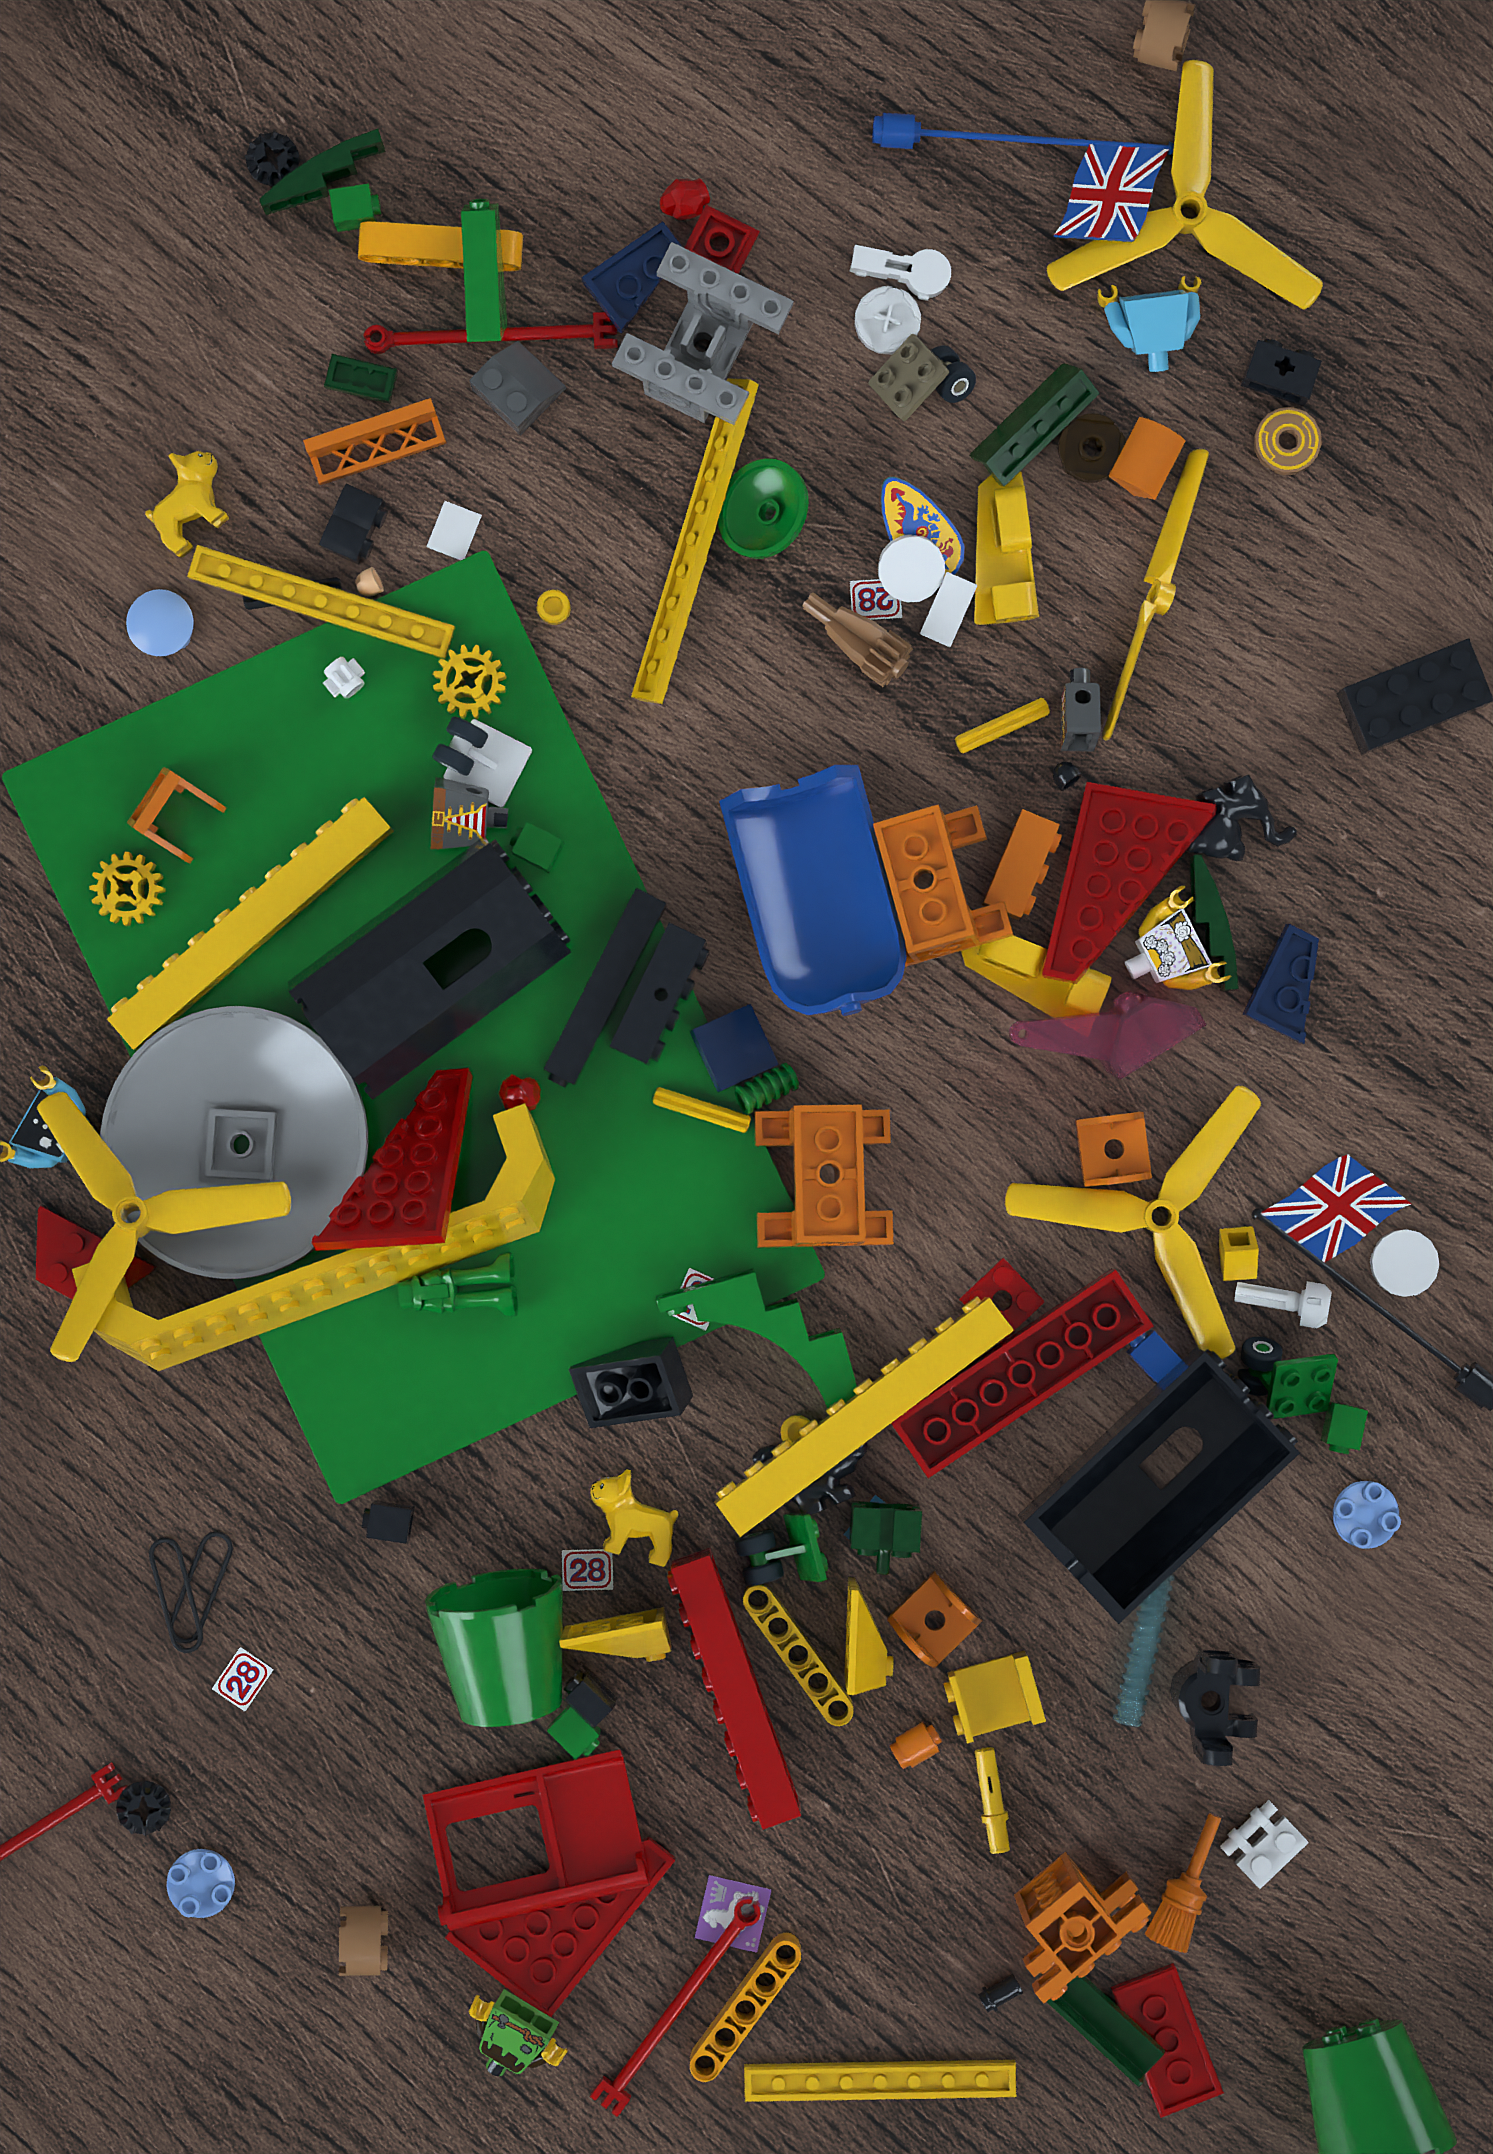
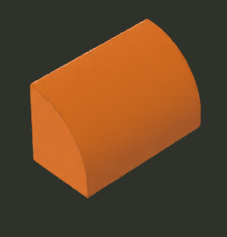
M1139 417L1109 477L1133 496L1155 500L1186 440L1162 424Z

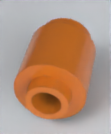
M921 1722L896 1737V1742L889 1746L900 1766L905 1769L908 1766L913 1768L940 1752L937 1745L942 1740L932 1724L926 1727L924 1722Z

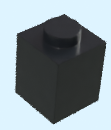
M374 1501L371 1504V1508H365L363 1514L362 1528L367 1529L366 1538L407 1544L410 1540L415 1506Z

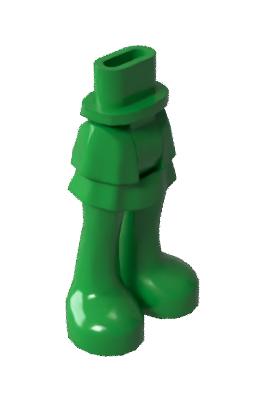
M511 1252L498 1255L493 1264L485 1267L464 1270L447 1268L443 1271L436 1269L420 1276V1279L418 1276H413L410 1281H399L400 1308L415 1307L416 1311H421L423 1308L426 1311L443 1314L444 1311L454 1313L458 1309L491 1307L498 1309L504 1316H517L518 1298L514 1286L459 1293V1286L513 1283L515 1281L513 1255Z

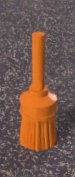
M1212 1813L1208 1814L1187 1871L1182 1872L1178 1879L1167 1880L1165 1893H1162L1161 1896L1162 1902L1145 1932V1935L1150 1940L1171 1950L1183 1953L1188 1952L1196 1916L1201 1915L1203 1902L1207 1899V1895L1200 1888L1202 1880L1199 1876L1222 1819L1221 1817Z

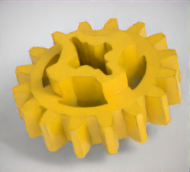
M461 645L460 654L456 655L450 649L448 653L451 659L448 662L444 659L438 661L443 670L434 671L433 675L440 680V683L433 685V689L437 692H443L438 698L440 704L450 702L447 708L449 713L452 714L456 709H460L459 714L461 718L465 719L467 712H472L474 718L479 719V710L484 709L486 713L490 714L492 713L489 706L490 703L501 704L500 699L496 695L497 693H505L506 687L499 684V681H503L507 677L505 672L496 671L502 664L500 660L490 661L493 655L490 650L481 655L479 645H475L472 652H468L466 646ZM473 660L482 664L478 667L466 665L464 661ZM454 668L456 671L455 680L448 687V677ZM470 675L472 679L476 678L474 680L476 686L472 689L468 685L462 687L465 684L464 677ZM492 677V686L486 696L483 692L485 682ZM464 696L473 698L476 703L467 704L458 700Z
M130 852L124 853L123 860L118 855L112 854V864L110 865L101 861L100 865L103 872L101 874L93 872L92 874L98 880V884L89 886L90 890L98 892V896L91 900L92 903L103 905L99 914L106 916L111 913L110 921L115 924L122 917L125 926L131 925L132 918H135L139 924L144 923L143 914L145 913L154 917L156 914L151 907L154 904L161 906L163 904L157 898V894L166 892V888L157 885V882L164 878L163 875L152 873L157 865L153 862L144 865L145 857L140 854L134 861ZM123 867L138 868L130 874H123L118 870ZM109 880L111 882V893L107 896L106 886ZM119 880L132 884L130 888L136 898L123 894L125 890ZM148 882L149 893L146 898L144 896V885ZM125 904H133L137 908L132 911L118 910L119 907L122 908Z

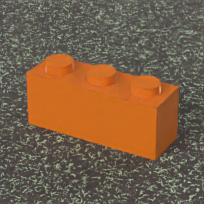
M1024 809L1021 810L982 902V906L986 907L1004 901L1009 917L1019 921L1023 914L1029 916L1036 897L1031 895L1036 883L1042 885L1049 866L1044 864L1048 852L1055 853L1062 835L1057 833L1060 824Z

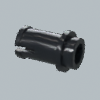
M1012 1973L1009 1977L988 1989L985 1986L982 1987L983 1992L979 1993L978 1996L988 2013L992 2010L997 2012V2007L1018 1995H1022L1023 1991Z

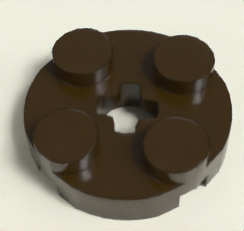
M1094 413L1084 414L1072 421L1063 430L1058 444V455L1064 472L1086 483H1097L1109 479V474L1126 443L1123 433L1114 424L1115 422L1107 416ZM1090 440H1095L1096 446L1101 448V453H1095L1094 457L1088 456V452L1083 451V445H1088Z

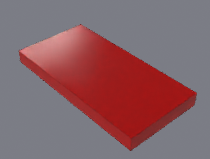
M1174 1963L1111 1987L1118 2007L1165 2049L1164 2055L1145 2074V2079L1161 2118L1224 2094Z

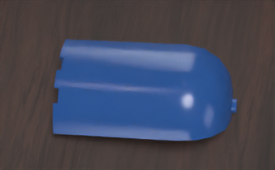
M833 765L815 774L798 779L799 786L781 790L780 784L740 789L720 800L719 803L760 959L773 992L788 1008L802 1014L815 1015L841 1010L842 1016L862 1011V1004L891 994L903 978L907 958L906 947L875 834L874 821L859 766Z

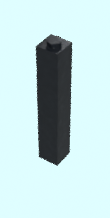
M638 888L633 892L544 1067V1070L550 1072L549 1080L565 1088L568 1082L574 1085L577 1084L667 907L665 902Z

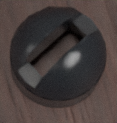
M1071 762L1058 763L1053 770V780L1061 791L1071 787L1082 776L1079 769Z

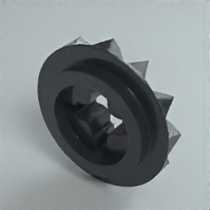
M275 131L267 134L260 133L258 138L253 142H249V148L245 155L246 164L250 174L258 182L264 185L275 186L282 178L298 168L299 153L296 145L287 135L284 136ZM267 147L274 154L281 153L277 157L279 168L277 170L269 161L263 162L267 158Z
M140 1781L129 1785L120 1794L116 1805V1814L120 1825L129 1830L131 1834L137 1833L144 1836L160 1831L162 1826L169 1821L171 1813V1800L168 1793L163 1787L150 1781ZM141 1796H144L148 1807L154 1808V1810L148 1811L146 1821H143L140 1812H134V1809L140 1806Z

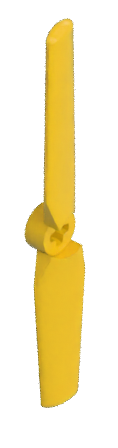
M1205 449L1193 450L1187 456L1147 569L1144 581L1152 584L1146 600H1144L1140 607L1135 634L1102 732V738L1105 741L1109 740L1113 734L1147 628L1154 614L1163 616L1173 602L1176 586L1171 583V579L1208 460L1209 452Z

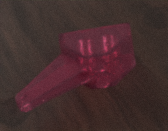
M1127 991L1113 1000L1115 1005L1109 1008L1107 1012L1017 1021L1011 1025L1009 1037L1012 1042L1023 1047L1099 1059L1107 1073L1121 1080L1207 1024L1196 1007L1180 1001L1140 992L1132 994L1131 991ZM1022 1029H1024V1030H1025V1036L1022 1037V1038H1019V1036H1018L1019 1031L1022 1030Z

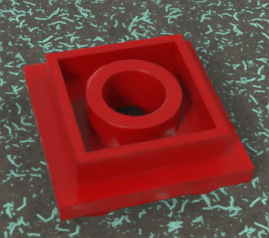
M705 205L684 248L739 274L760 231ZM721 236L728 240L729 246L724 251H715L710 246L711 240Z
M1004 1258L997 1262L959 1298L965 1305L977 1296L980 1300L985 1297H989L992 1300L996 1292L1001 1290L1008 1292L1011 1297V1303L1008 1308L999 1311L1014 1331L1045 1302ZM1012 1331L1010 1334H1008L1006 1337H1004V1338H1003L1001 1341H999V1342L1002 1343V1342H1003L1007 1337H1009L1014 1331Z

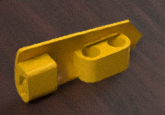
M1019 472L1005 487L999 485L992 475L978 486L975 578L977 588L975 590L974 623L976 625L1025 621L1039 617L1030 549L1032 548L1022 472Z
M1016 936L961 951L965 966L1083 1036L1089 1035L1094 1018L1098 1016L1112 980L1111 976L1089 968L1077 984L1044 978L1042 973L1048 949Z

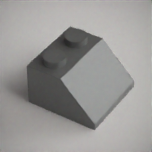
M519 341L492 356L469 380L472 390L520 436L566 389V386Z

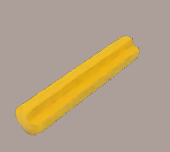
M1039 698L958 735L955 738L956 745L961 753H966L1047 716L1050 713L1049 706L1044 698Z
M661 1087L656 1089L653 1097V1103L657 1106L742 1133L747 1132L751 1121L749 1115Z

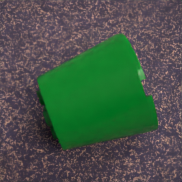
M509 1569L471 1576V1583L458 1587L456 1582L447 1583L435 1589L426 1597V1610L458 1712L463 1722L479 1727L524 1724L544 1717L560 1707L562 1704V1648H560L559 1640L563 1634L562 1579L558 1574L550 1578L548 1577L547 1570Z
M1378 2017L1363 2020L1358 2023L1359 2026L1346 2029V2026L1334 2027L1326 2030V2035L1312 2040L1302 2047L1318 2154H1423L1433 2149L1435 2154H1442L1457 2144L1455 2133L1402 2020L1379 2021Z

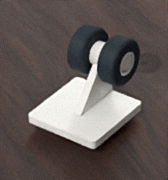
M452 717L446 728L447 732L454 736L450 745L438 744L432 755L435 761L447 767L443 776L444 779L486 788L489 790L488 802L503 808L532 753V748L476 719H473L470 723L459 717Z

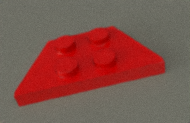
M40 1206L37 1219L35 1280L73 1300L77 1292V1286L72 1269L90 1263L103 1237L45 1206ZM134 1255L124 1274L128 1289L155 1271L157 1266Z

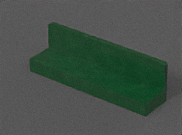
M1063 363L983 440L969 456L973 460L982 463L996 482L1005 487L1100 393L1082 369Z
M1076 1976L1067 1984L1068 1989L1060 1998L1052 2001L1050 1998L1047 2003L1132 2082L1140 2087L1143 2084L1145 2074L1164 2055L1165 2049L1086 1976L1082 1978Z

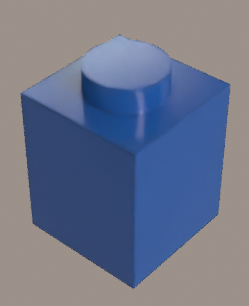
M1152 1329L1129 1343L1131 1347L1126 1351L1156 1383L1161 1381L1182 1361Z

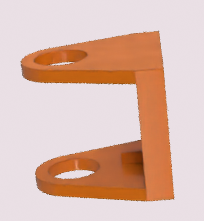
M163 767L127 823L135 830L190 864L194 858L157 835L158 827L152 824L173 790L181 794L186 789L222 813L225 812L227 807L171 770Z
M1143 1112L1075 1120L1084 1187L1127 1183L1152 1178ZM1111 1139L1118 1140L1123 1147L1121 1156L1116 1159L1109 1158L1104 1151L1105 1144Z
M935 1571L887 1617V1621L902 1641L919 1659L934 1669L982 1622V1619ZM933 1610L940 1611L944 1615L943 1624L936 1629L929 1628L925 1624L927 1613Z

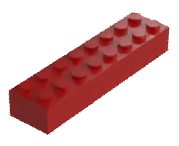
M1111 1268L967 1365L891 1424L927 1478H930L1154 1327V1325L1119 1273Z
M711 1548L673 1560L667 1579L673 1595L680 1594L682 1603H679L680 1608L678 1610L684 1627L691 1626L693 1635H690V1644L695 1659L702 1658L705 1665L702 1667V1679L707 1692L714 1691L716 1699H713L714 1705L712 1706L718 1724L725 1723L727 1731L724 1732V1741L730 1757L737 1756L739 1763L735 1764L737 1769L735 1772L742 1790L748 1788L750 1793L747 1796V1806L752 1821H759L762 1830L800 1817V1801Z

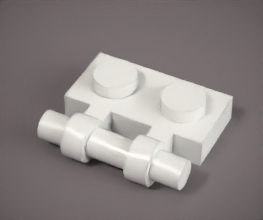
M1270 1800L1260 1808L1256 1806L1249 1813L1251 1817L1238 1829L1234 1827L1227 1834L1229 1838L1220 1846L1228 1856L1238 1848L1244 1852L1235 1863L1259 1889L1309 1843L1284 1815L1274 1824L1269 1820L1278 1810ZM1262 1827L1266 1832L1251 1845L1247 1839L1258 1828Z

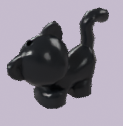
M1248 774L1224 782L1226 793H1224L1221 787L1215 789L1210 788L1195 795L1197 801L1216 804L1217 809L1214 817L1187 848V851L1196 854L1203 853L1214 858L1221 859L1227 857L1236 862L1242 861L1245 855V846L1241 841L1242 831L1238 823L1240 818L1260 820L1265 840L1275 846L1289 843L1297 835V830L1292 826H1288L1280 833L1275 831L1274 818L1269 811L1268 800L1255 786Z
M867 1442L791 1498L797 1504L801 1513L810 1514L811 1516L827 1509L825 1500L828 1498L836 1505L857 1496L851 1485L847 1483L840 1485V1480L855 1471L858 1460L863 1458L867 1452ZM769 1445L760 1448L752 1456V1461L756 1463L760 1460L764 1463L766 1460L773 1458L774 1455L771 1451L776 1446Z

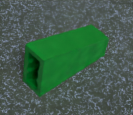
M489 199L469 200V205H464L461 210L467 342L501 341L507 327L499 206L498 203L490 204Z

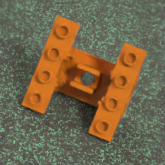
M939 804L873 823L905 940L907 955L905 967L1014 936L1004 901L972 911L966 903L952 850L987 840L977 805L944 815ZM923 874H930L934 877L932 885L926 889H920L918 885L919 877Z
M862 1105L793 1106L790 1111H760L754 1113L755 1146H794L795 1182L794 1211L757 1213V1248L894 1244L893 1210L865 1211L863 1145L891 1143L890 1109L862 1110ZM831 1166L834 1168V1183L828 1184L822 1181L820 1178L821 1167Z
M1064 1852L1014 1894L1026 1928L1040 1943L1023 1958V1961L1033 1977L1037 1976L1040 1972L1043 1974L1032 1983L1035 1994L1043 2004L1050 1998L1052 2001L1060 1998L1067 1991V1984L1076 1976L1079 1978L1086 1976L1094 1968L1095 1960L1103 1954L1107 1956L1113 1953L1122 1944L1120 1939L1130 1931L1133 1933L1139 1931L1149 1921L1148 1916L1152 1912L1140 1895L1136 1896L1134 1894L1139 1889L1127 1872L1100 1893L1070 1856ZM1117 1907H1120L1117 1913L1113 1916L1110 1915Z

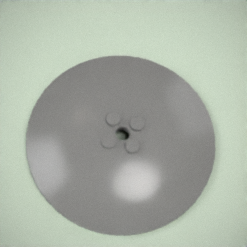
M226 1006L190 1014L171 1023L148 1039L133 1054L115 1081L106 1103L100 1137L131 1175L137 1197L142 1201L168 1190L269 1182H285L291 1195V1209L286 1216L178 1234L151 1230L147 1235L138 1238V1241L145 1248L168 1264L186 1272L220 1279H244L273 1273L296 1263L314 1251L315 1248L312 1245L313 1236L321 1234L331 1220L329 1215L332 1210L342 1202L344 1194L358 1176L363 1177L368 1153L367 1119L357 1084L321 1037L292 1018L277 1012L246 1006ZM245 1135L250 1142L249 1149L243 1154H238L234 1150V1141L237 1137ZM140 1211L131 1212L126 1219V1223L135 1222L140 1216Z

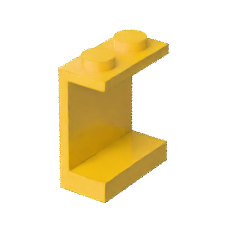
M1025 1651L947 1672L949 1682L943 1683L949 1703H956L958 1715L952 1716L957 1735L964 1734L967 1744L974 1742V1736L1027 1721H1031L1033 1725L1046 1722L1029 1658Z

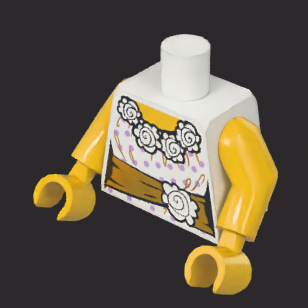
M1179 886L1171 893L1170 897H1167L1150 909L1139 927L1140 938L1135 943L1141 954L1125 961L1126 968L1133 979L1150 972L1156 983L1163 982L1168 988L1193 990L1209 985L1212 982L1220 983L1230 979L1231 975L1225 977L1218 975V967L1227 963L1225 961L1211 963L1184 910L1193 901V897L1187 901H1182L1179 898L1178 893L1185 886Z

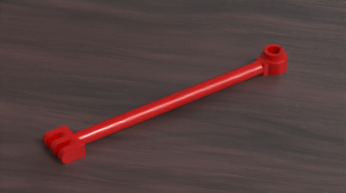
M594 312L593 324L507 327L501 340L525 341L594 338L595 349L618 347L617 339H604V335L617 334L615 325H604V322H611L605 312ZM372 325L365 330L363 335L364 339H366L364 343L367 349L374 354H382L389 347L400 345L475 343L467 342L466 329L393 332L387 331L381 325ZM374 333L382 334V339L377 343L370 340L371 335Z
M111 1762L91 1775L95 1783L94 1786L1 1844L0 1861L103 1796L108 1805L117 1800L122 1791L127 1788V1785L121 1786L115 1792L112 1789L113 1785L122 1780L120 1774L115 1775L109 1780L104 1776L114 1770V1764Z
M743 1896L737 1900L734 1907V1917L614 2081L612 2082L603 2076L591 2092L589 2097L594 2101L600 2097L603 2090L607 2093L600 2104L605 2109L616 2099L618 2102L611 2112L616 2117L619 2116L631 2099V2095L624 2091L631 2079L739 1933L746 1926H751L760 1919L761 1907L758 1900L753 1902L754 1911L752 1913L745 1914L741 1910L743 1905L752 1903V1896Z

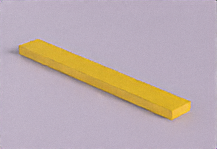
M200 545L196 546L187 575L189 579L443 659H446L455 630L453 625Z
M1015 2060L744 2064L745 2102L1016 2097Z

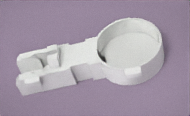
M855 245L853 248L850 272L862 277L871 276L881 279H896L898 282L906 283L908 289L921 300L928 301L929 298L941 294L951 278V266L948 259L942 253L933 249L921 250L913 256L893 255V252ZM909 265H912L911 272L907 271Z

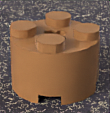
M1146 0L1142 15L1144 16L1143 25H1145L1144 30H1137L1133 45V58H1137L1140 63L1177 72L1178 63L1182 61L1191 30L1189 29L1190 16H1194L1196 5L1180 0Z
M340 1906V1916H346V1921H340L339 1962H346V1966L339 1967V1976H381V1971H387L388 1945L381 1946V1935H388V1911H381V1906Z

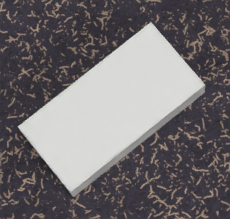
M946 572L920 634L951 647L977 585Z

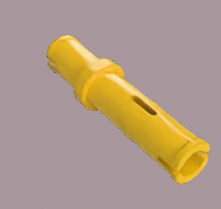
M993 1747L976 1749V1765L984 1810L981 1819L982 1823L986 1824L990 1853L1008 1852L1010 1847L1006 1820L1009 1817L1008 1812L1004 1811L995 1751ZM988 1777H990L991 1790H989Z

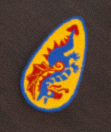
M897 477L886 478L882 484L881 508L890 541L902 535L912 534V536L926 537L939 548L945 561V574L946 572L953 575L956 574L964 560L965 546L960 533L953 523L919 488Z

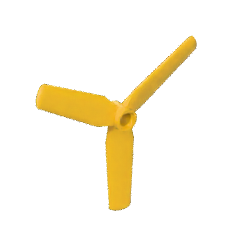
M1187 60L1182 66L1171 169L1177 198L1174 206L1147 212L1144 224L1134 242L1093 240L1048 264V277L1057 289L1064 291L1160 249L1181 233L1193 234L1209 254L1299 308L1307 309L1316 301L1323 287L1322 280L1233 215L1209 208L1204 194L1211 180L1214 72L1210 64L1200 60ZM1190 207L1196 212L1197 217L1188 219L1182 215L1181 209Z
M1236 1086L1168 1170L1157 1199L1147 1202L1130 1193L1118 1190L1011 1183L1005 1196L1006 1211L1012 1216L1119 1233L1145 1227L1152 1231L1155 1260L1198 1348L1203 1351L1207 1349L1211 1352L1214 1351L1221 1359H1224L1235 1351V1345L1197 1246L1178 1224L1179 1212L1200 1197L1260 1108L1261 1101L1247 1087ZM1159 1206L1165 1208L1168 1213L1167 1222L1161 1226L1156 1225L1152 1220V1212Z
M57 1092L47 1096L38 1104V1112L92 1197L112 1211L115 1221L114 1226L97 1246L53 1341L50 1352L56 1358L66 1362H74L79 1358L134 1258L138 1238L147 1235L151 1230L178 1234L286 1216L291 1209V1195L285 1182H269L168 1190L142 1201L137 1197L131 1175L68 1094ZM140 1211V1216L135 1222L126 1223V1219L131 1212Z

